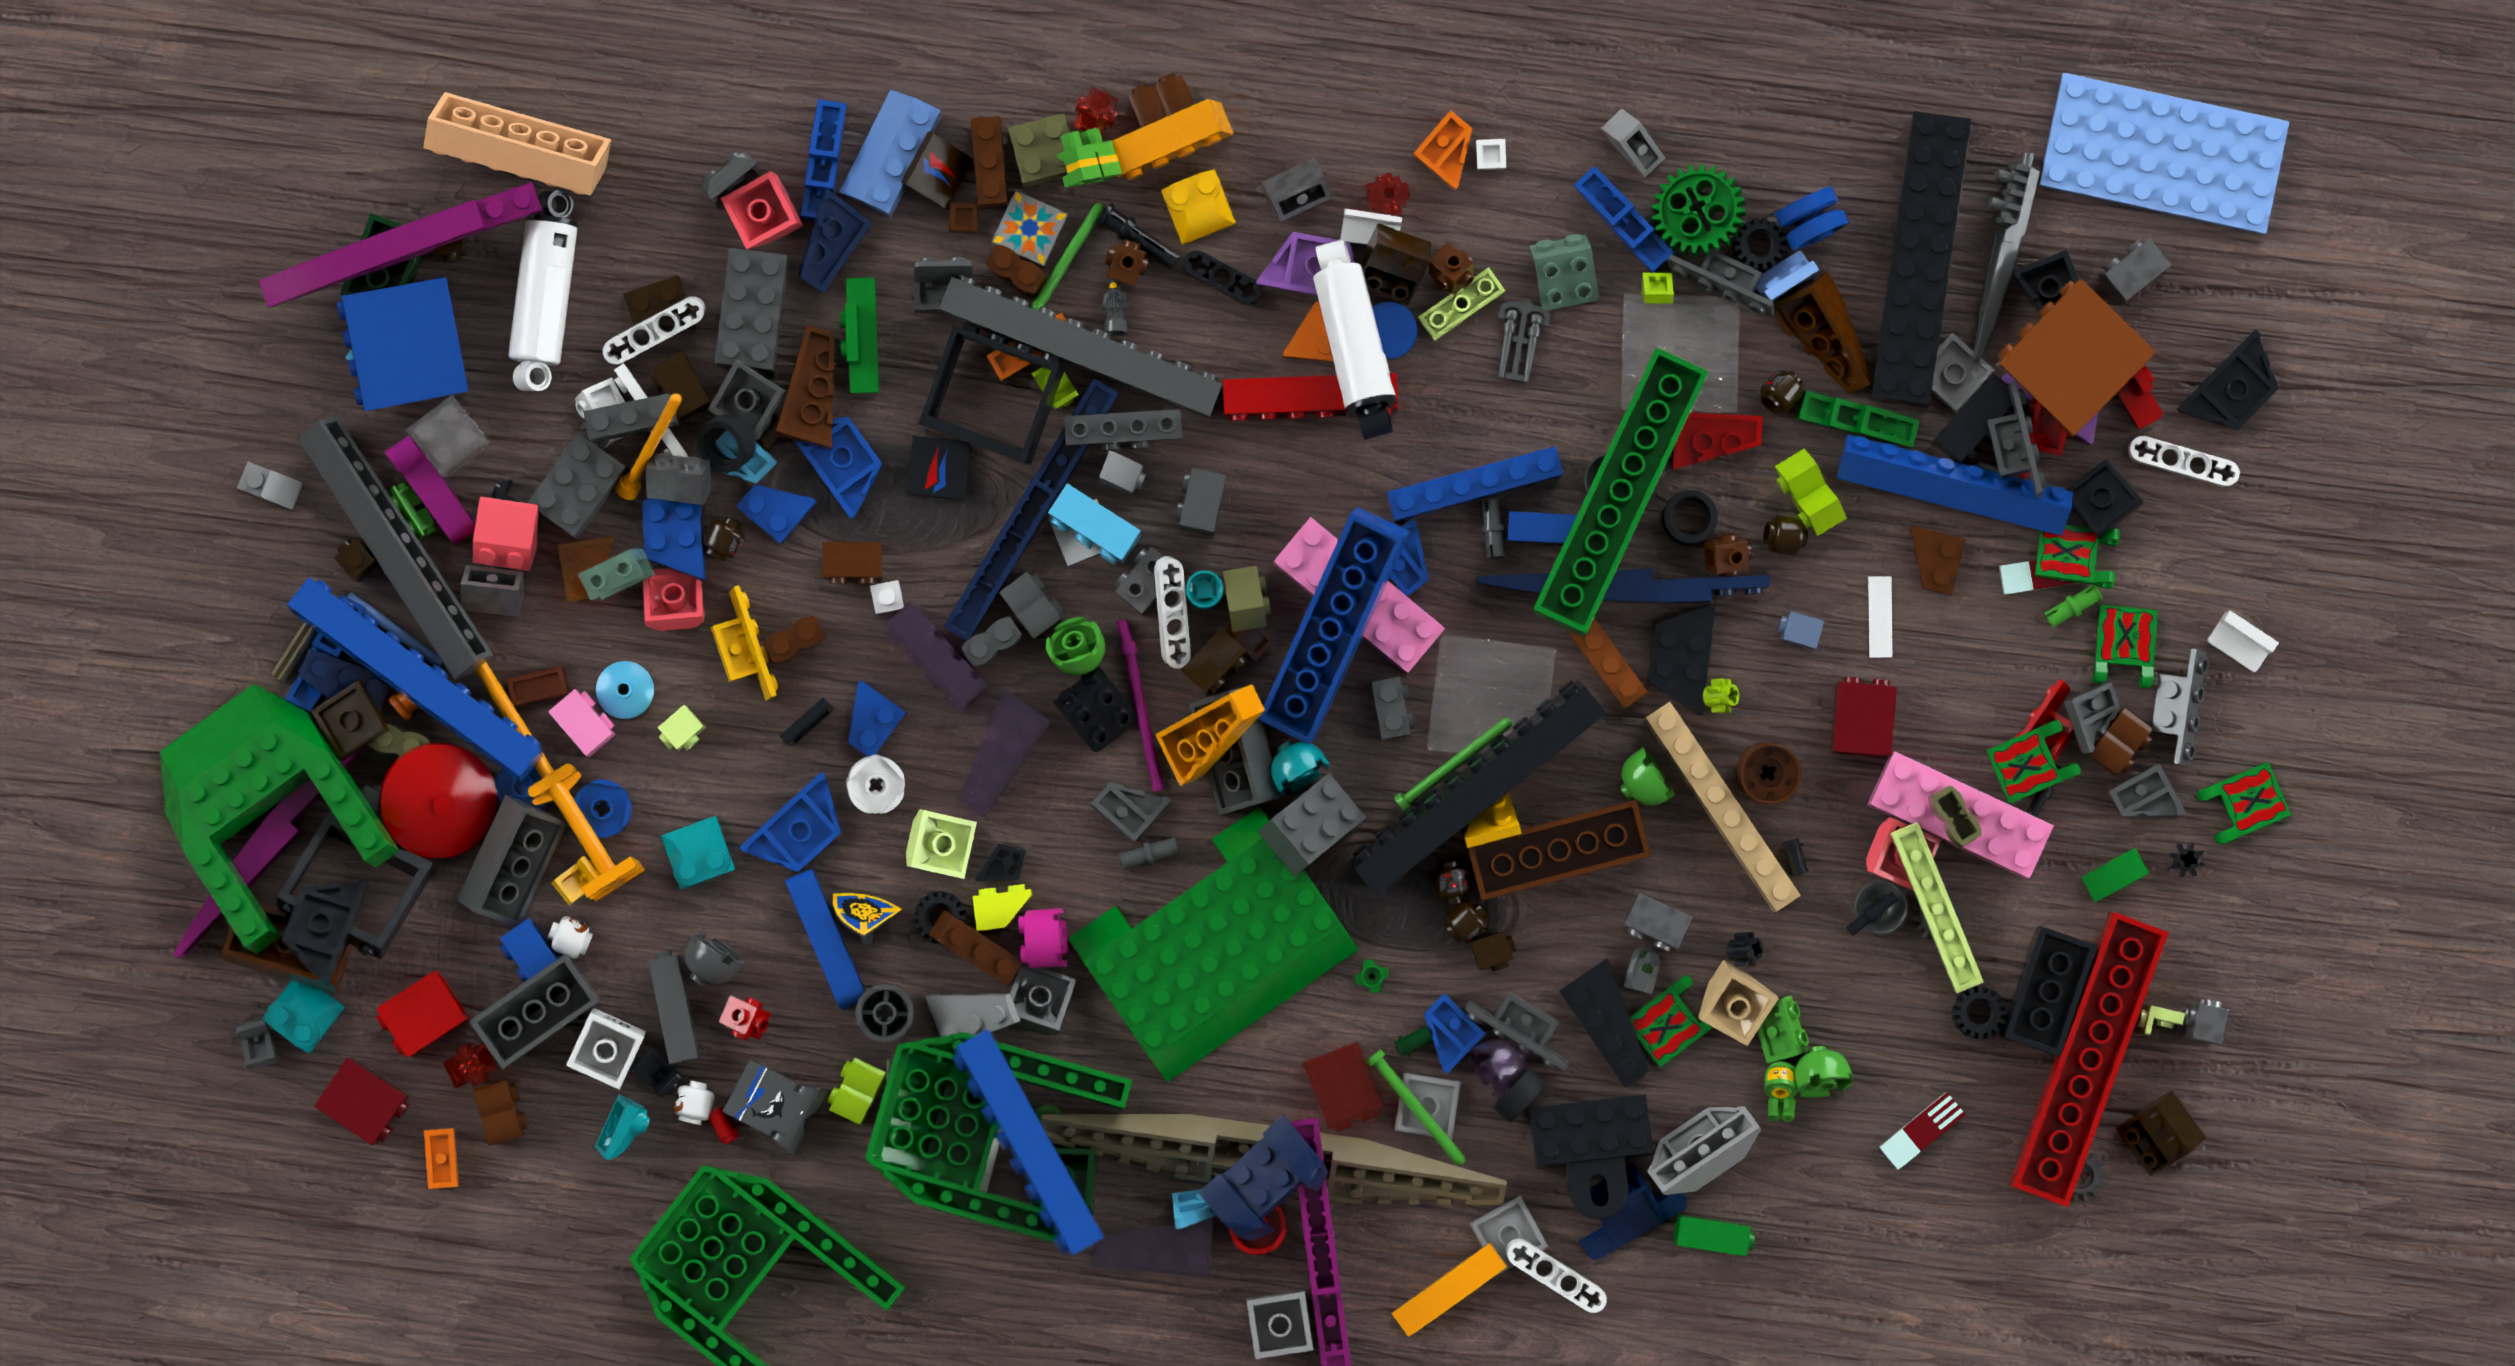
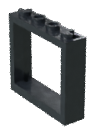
M964 323L963 327L953 325L918 424L1024 464H1031L1066 366L1058 363L1059 357L1043 352L1042 357L1032 353V347L1017 342L1015 347L1005 343L1007 338L991 332L989 337L979 334L980 328L967 323ZM965 339L1051 370L1023 449L938 417Z
M328 812L277 896V908L286 913L288 918L291 917L298 899L292 896L327 836L330 835L356 848L335 815L331 812ZM399 846L397 847L400 851L384 863L413 876L412 882L378 938L352 926L345 945L348 943L358 948V951L364 956L368 954L380 960L432 876V862Z

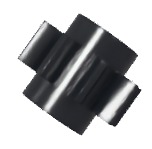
M2193 842L2187 845V849H2184L2180 843L2176 844L2178 851L2168 854L2170 858H2173L2174 863L2169 869L2177 868L2180 870L2179 877L2181 878L2185 876L2186 871H2189L2192 876H2197L2195 868L2197 866H2205L2199 857L2204 851L2196 852L2193 850ZM2189 853L2188 858L2193 860L2192 864L2184 867V861L2180 860V858Z
M1754 932L1734 933L1735 939H1731L1727 943L1729 959L1736 961V967L1756 966L1755 960H1759L1763 954L1761 940L1754 938Z

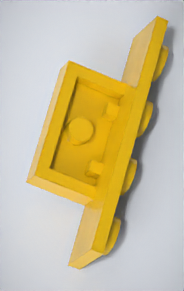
M738 585L728 592L737 618L711 627V631L729 682L757 674L765 701H768L777 695V681L773 674H769L766 665L769 662L767 652L763 646L760 647L757 623L754 619L750 618L747 610L750 608L747 594L741 592Z

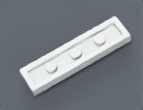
M624 363L614 370L618 375L614 380L624 394L629 391L634 400L648 398ZM667 428L661 438L668 447L664 450V453H669L672 456L689 457L670 428Z

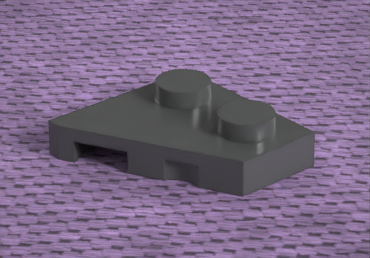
M2160 764L2107 791L2120 817L2177 816L2186 813Z

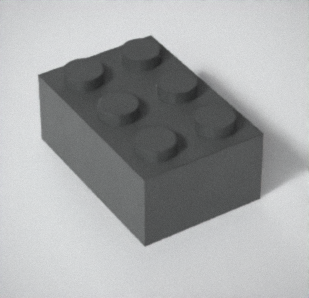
M578 432L527 503L538 505V511L578 540L611 496L619 479L626 475L629 469Z
M1328 773L1257 832L1290 872L1296 876L1352 831L1366 817L1331 774Z

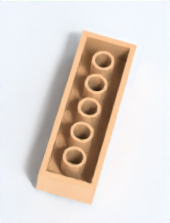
M444 92L428 117L423 148L431 150L438 155H449L460 158L467 163L481 164L495 171L509 172L523 179L530 178L544 182L551 187L558 186L572 190L576 194L591 196L606 170L611 139Z

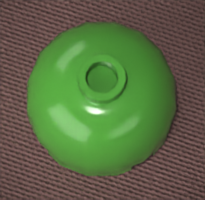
M1083 617L1071 618L1061 622L1054 628L1055 633L1051 639L1048 636L1046 640V651L1052 663L1058 670L1067 675L1080 676L1090 673L1101 664L1105 655V640L1097 623L1094 621L1088 622Z
M1644 747L1633 753L1625 761L1621 770L1624 784L1620 788L1629 801L1634 798L1639 804L1650 807L1664 803L1675 795L1672 786L1666 787L1663 783L1666 779L1665 774L1649 752L1646 753Z
M1816 1046L1809 1049V1053L1802 1056L1795 1066L1794 1076L1797 1093L1800 1092L1802 1097L1817 1098L1830 1096L1828 1090L1838 1088L1840 1093L1850 1088L1854 1083L1849 1063L1845 1057L1834 1050H1826L1825 1046Z

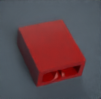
M434 970L376 1008L379 1013L376 1016L378 1023L384 1031L390 1030L395 1038L392 1041L394 1048L401 1056L405 1054L407 1058L415 1056L470 1020L439 970Z

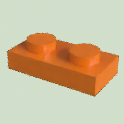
M455 1128L424 1130L428 1189L458 1187Z

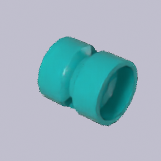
M1202 570L1195 572L1186 584L1188 601L1198 610L1208 611L1214 609L1223 598L1224 589L1222 581L1217 574L1211 571Z

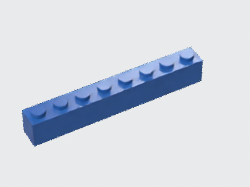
M1847 434L1838 463L1837 479L2060 536L2063 534L2072 509L2073 492L2067 491L2064 488L2046 485L2047 488L2042 489V498L2035 499L2031 480H2024L2013 476L2000 478L1999 472L1981 469L1975 465L1954 462L1948 458L1926 455L1920 451L1899 448L1893 444L1875 442L1861 436L1856 437Z

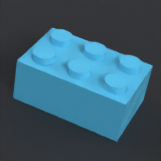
M1069 484L1065 485L1048 512L1049 517L1052 519L1050 521L1052 526L1065 534L1070 530L1076 534L1075 539L1077 542L1088 549L1095 546L1101 550L1100 556L1113 565L1117 561L1124 564L1142 536L1139 529Z

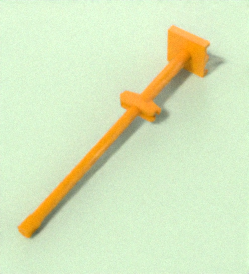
M487 662L483 663L475 672L503 717H507L518 727L516 731L524 737L527 734L532 736ZM542 752L543 756L534 766L542 779L528 788V794L535 798L531 800L534 806L555 801L600 874L599 877L581 887L587 898L590 897L591 900L597 902L644 872L645 869L639 860L631 856L618 865H614L569 792L582 775L571 764H565L554 771Z

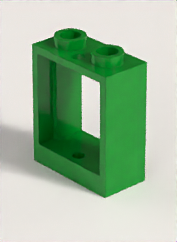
M1676 1214L1672 1243L1676 1246L1747 1256V1251L1753 1250L1755 1233L1750 1232L1751 1227L1745 1224Z

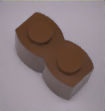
M1174 73L1167 74L1159 78V83L1154 86L1148 87V84H1143L1131 90L1133 94L1128 96V101L1140 128L1194 105L1182 75L1175 77Z
M996 245L986 260L989 271L995 277L1003 281L1012 282L1013 286L1026 296L1036 297L1047 281L1044 272L1037 265L1021 260L1012 249L1006 246Z
M809 616L795 622L789 630L774 633L767 638L763 645L773 663L784 664L795 659L801 650H810L819 646L827 636L815 616Z
M2122 708L2115 719L2109 724L2105 734L2101 735L2095 742L2094 746L2096 748L2094 751L2087 753V755L2113 775H2118L2120 772L2125 774L2135 762L2131 757L2136 750L2140 749L2143 751L2151 741L2152 737L2149 734L2152 728L2126 708Z
M510 1079L473 1089L489 1146L525 1135L524 1129L528 1128V1122L524 1111L519 1112L516 1101L520 1100V1094L516 1083L511 1084Z

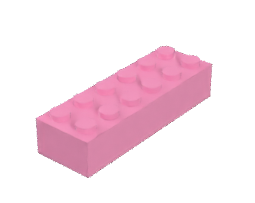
M1310 517L1273 561V565L1313 597L1338 539ZM1388 581L1362 638L1408 675L1442 634L1445 627Z
M1895 751L1892 752L1891 757H1888L1867 803V806L1908 825L1918 822L1922 831L2023 879L2031 877L2054 825ZM1946 786H1952L1959 791L1964 799L1966 811L1970 812L1977 819L1981 827L1982 835L1963 847L1956 846L1949 839L1945 832L1944 822L1933 814L1929 806L1928 797Z

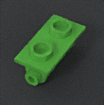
M407 481L398 485L397 489L395 485L392 486L388 494L419 542L425 534L428 537L437 531L434 527L436 523L426 507L417 512L415 511L414 507L420 505L422 501L411 485H408Z

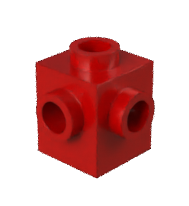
M730 995L718 1022L732 1028L731 1034L742 1040L747 1041L749 1036L760 1040L768 1027V1020L772 1013L761 1009L763 1003L750 997H747L746 1001Z

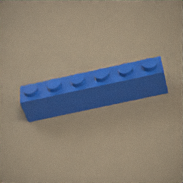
M1556 446L1389 491L1386 496L1393 521L1396 523L1562 477L1563 471Z

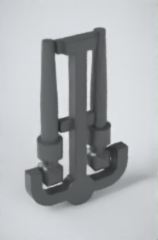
M1524 299L1520 303L1505 302L1500 307L1498 319H1507V323H1504L1503 328L1505 333L1498 377L1529 382L1537 338L1540 336L1541 329L1539 325L1549 327L1550 315L1546 309L1544 310L1541 306L1533 305L1528 299ZM1507 308L1518 309L1521 313L1518 337L1512 336V333L1515 332L1516 324H1514V321L1517 318V311L1510 309L1505 313ZM1531 312L1541 313L1544 317L1543 320L1540 314L1532 315V327H1529L1528 332L1530 337L1529 339L1524 338L1527 315ZM1511 342H1515L1516 349L1512 372L1505 373ZM1522 344H1527L1524 376L1517 375Z

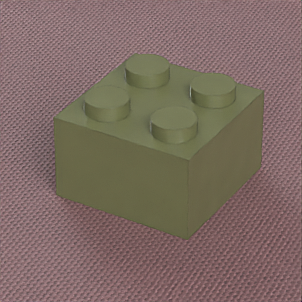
M1064 113L1008 127L1024 188L1062 179L1063 176L1068 175L1065 162L1059 160L1056 154L1064 151L1060 136L1069 133Z

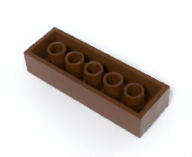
M1637 800L1522 829V834L1470 848L1466 846L1480 901L1651 857Z

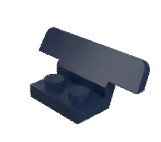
M1632 1163L1626 1167L1628 1195L1623 1207L1615 1215L1606 1219H1599L1603 1227L1581 1239L1579 1243L1591 1259L1598 1260L1683 1211L1687 1207L1684 1193L1663 1195L1661 1193L1654 1197L1639 1170ZM1603 1180L1590 1188L1591 1200L1596 1206H1604L1608 1202L1606 1181Z

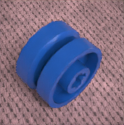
M1832 186L1813 192L1785 206L1774 214L1782 228L1800 225L1791 230L1786 236L1792 251L1816 244L1832 236L1850 223L1844 210L1835 209L1824 213V211L1833 207L1838 201Z

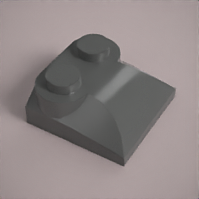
M736 151L725 160L726 165L719 171L716 169L712 170L702 179L704 182L701 187L717 208L723 204L720 198L748 184L762 173L756 161L747 152L740 154L739 151Z
M735 360L708 410L717 416L730 414L743 419L751 428L755 440H759L761 435L770 428L772 415L785 390L739 360Z
M1022 963L1010 992L1020 1021L1013 1025L1042 1035H1058L1076 984V979L1043 968L1030 969L1028 963Z

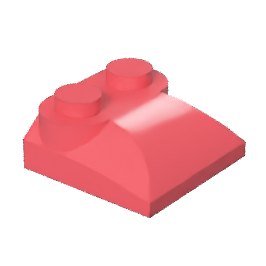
M670 568L653 569L655 575L643 581L646 627L656 631L695 628L703 623L705 612L703 607L702 581Z
M1889 817L1879 826L1866 858L1867 871L1913 891L1890 834L1908 826V824ZM1922 831L1934 859L1941 839Z

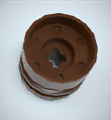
M1758 742L1749 746L1740 755L1736 765V779L1740 789L1753 800L1763 804H1778L1789 799L1796 792L1801 780V767L1796 756L1788 748L1773 742ZM1765 765L1769 768L1773 766L1774 770L1771 771V779L1760 777L1763 773L1762 766Z

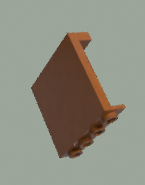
M2082 279L2077 280L2075 283L2072 280L2068 281L2059 291L2062 296L2055 303L2049 301L2038 312L2041 318L2034 325L2029 322L2020 330L2018 335L2021 338L2014 345L2009 342L1997 354L2001 359L1996 363L1998 367L2001 366L2064 427L2063 430L2070 437L2075 436L2156 353Z

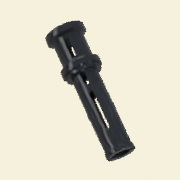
M1111 203L1099 219L1097 225L1100 227L1104 225L1116 233L1119 240L1124 241V239L1141 244L1140 249L1171 270L1181 254L1137 226L1135 218H1128L1116 210L1115 205Z

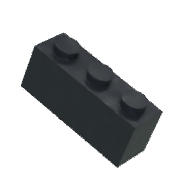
M1992 375L1936 436L1932 443L1954 462L1961 463L1964 460L1968 463L1979 451L1975 446L1982 439L1987 442L1991 438L1987 420L2014 413L2009 388L1996 376Z

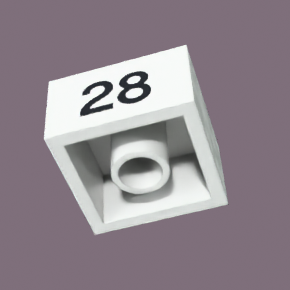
M592 1007L566 1066L620 1090L646 1031Z

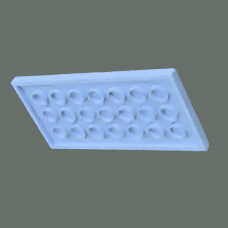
M2063 73L2038 186L2265 235L2289 121Z

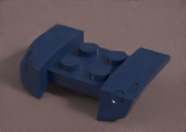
M1284 1114L1263 1133L1264 1137L1224 1174L1219 1173L1198 1192L1218 1218L1236 1235L1245 1240L1254 1241L1274 1232L1273 1227L1264 1218L1302 1183L1309 1188L1319 1191L1328 1174V1170L1322 1160Z

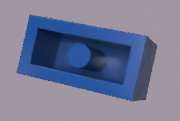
M531 918L526 919L499 938L503 943L500 946L501 951L509 961L515 960L519 966L516 972L523 982H526L559 959Z

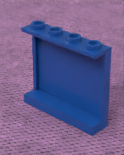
M445 276L355 294L341 295L342 302H337V309L340 320H346L347 331H342L345 348H351L353 359L348 360L351 377L357 376L359 388H354L357 406L362 405L364 411L469 392L447 278Z

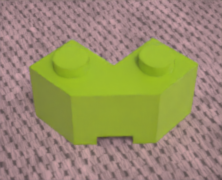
M1805 448L1775 466L1779 475L1776 482L1784 494L1788 493L1800 512L1797 516L1802 521L1805 529L1810 527L1819 536L1847 519L1839 499L1825 483L1818 464Z

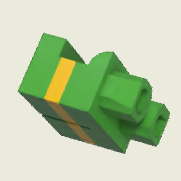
M1099 128L1089 129L1080 134L1079 131L1069 132L1060 136L1064 151L1056 154L1059 160L1065 162L1068 174L1062 177L1065 188L1104 182L1122 174L1112 140L1103 142Z

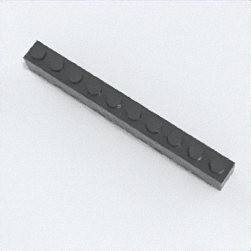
M959 275L958 279L951 277L938 312L1003 336L1013 342L1030 346L1033 350L1052 354L1059 357L1061 361L1207 419L1210 417L1223 385L1217 382L1218 377L1203 371L1201 375L1190 371L1191 366L1179 361H1175L1174 365L1163 361V355L1148 350L1147 354L1136 350L1137 345L1121 339L1120 343L1110 340V334L1094 328L1093 332L1082 329L1083 323L1074 319L1067 318L1066 322L1055 318L1056 313L1043 307H1040L1039 311L1028 307L1029 302L1013 296L1012 300L1002 297V291L986 285L985 290L974 286L975 281L966 276Z
M335 415L318 420L298 439L306 454L311 458L321 477L326 481L338 503L341 504L353 526L357 529L367 544L368 549L382 567L383 572L397 590L400 598L414 616L415 621L419 624L430 644L442 659L446 669L454 679L473 673L493 656L489 647L338 416Z

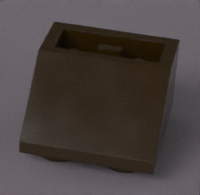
M1378 223L1366 246L1361 262L1368 292L1408 306L1431 262V242Z
M1221 628L1181 669V672L1205 695L1210 691L1215 695L1226 684L1224 677L1230 671L1235 674L1247 662V659L1244 657L1247 654V650Z
M2172 1090L2149 1103L2116 1128L2150 1176L2190 1154L2206 1139V1136Z

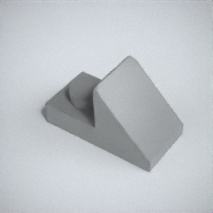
M247 461L237 489L293 510L303 483Z

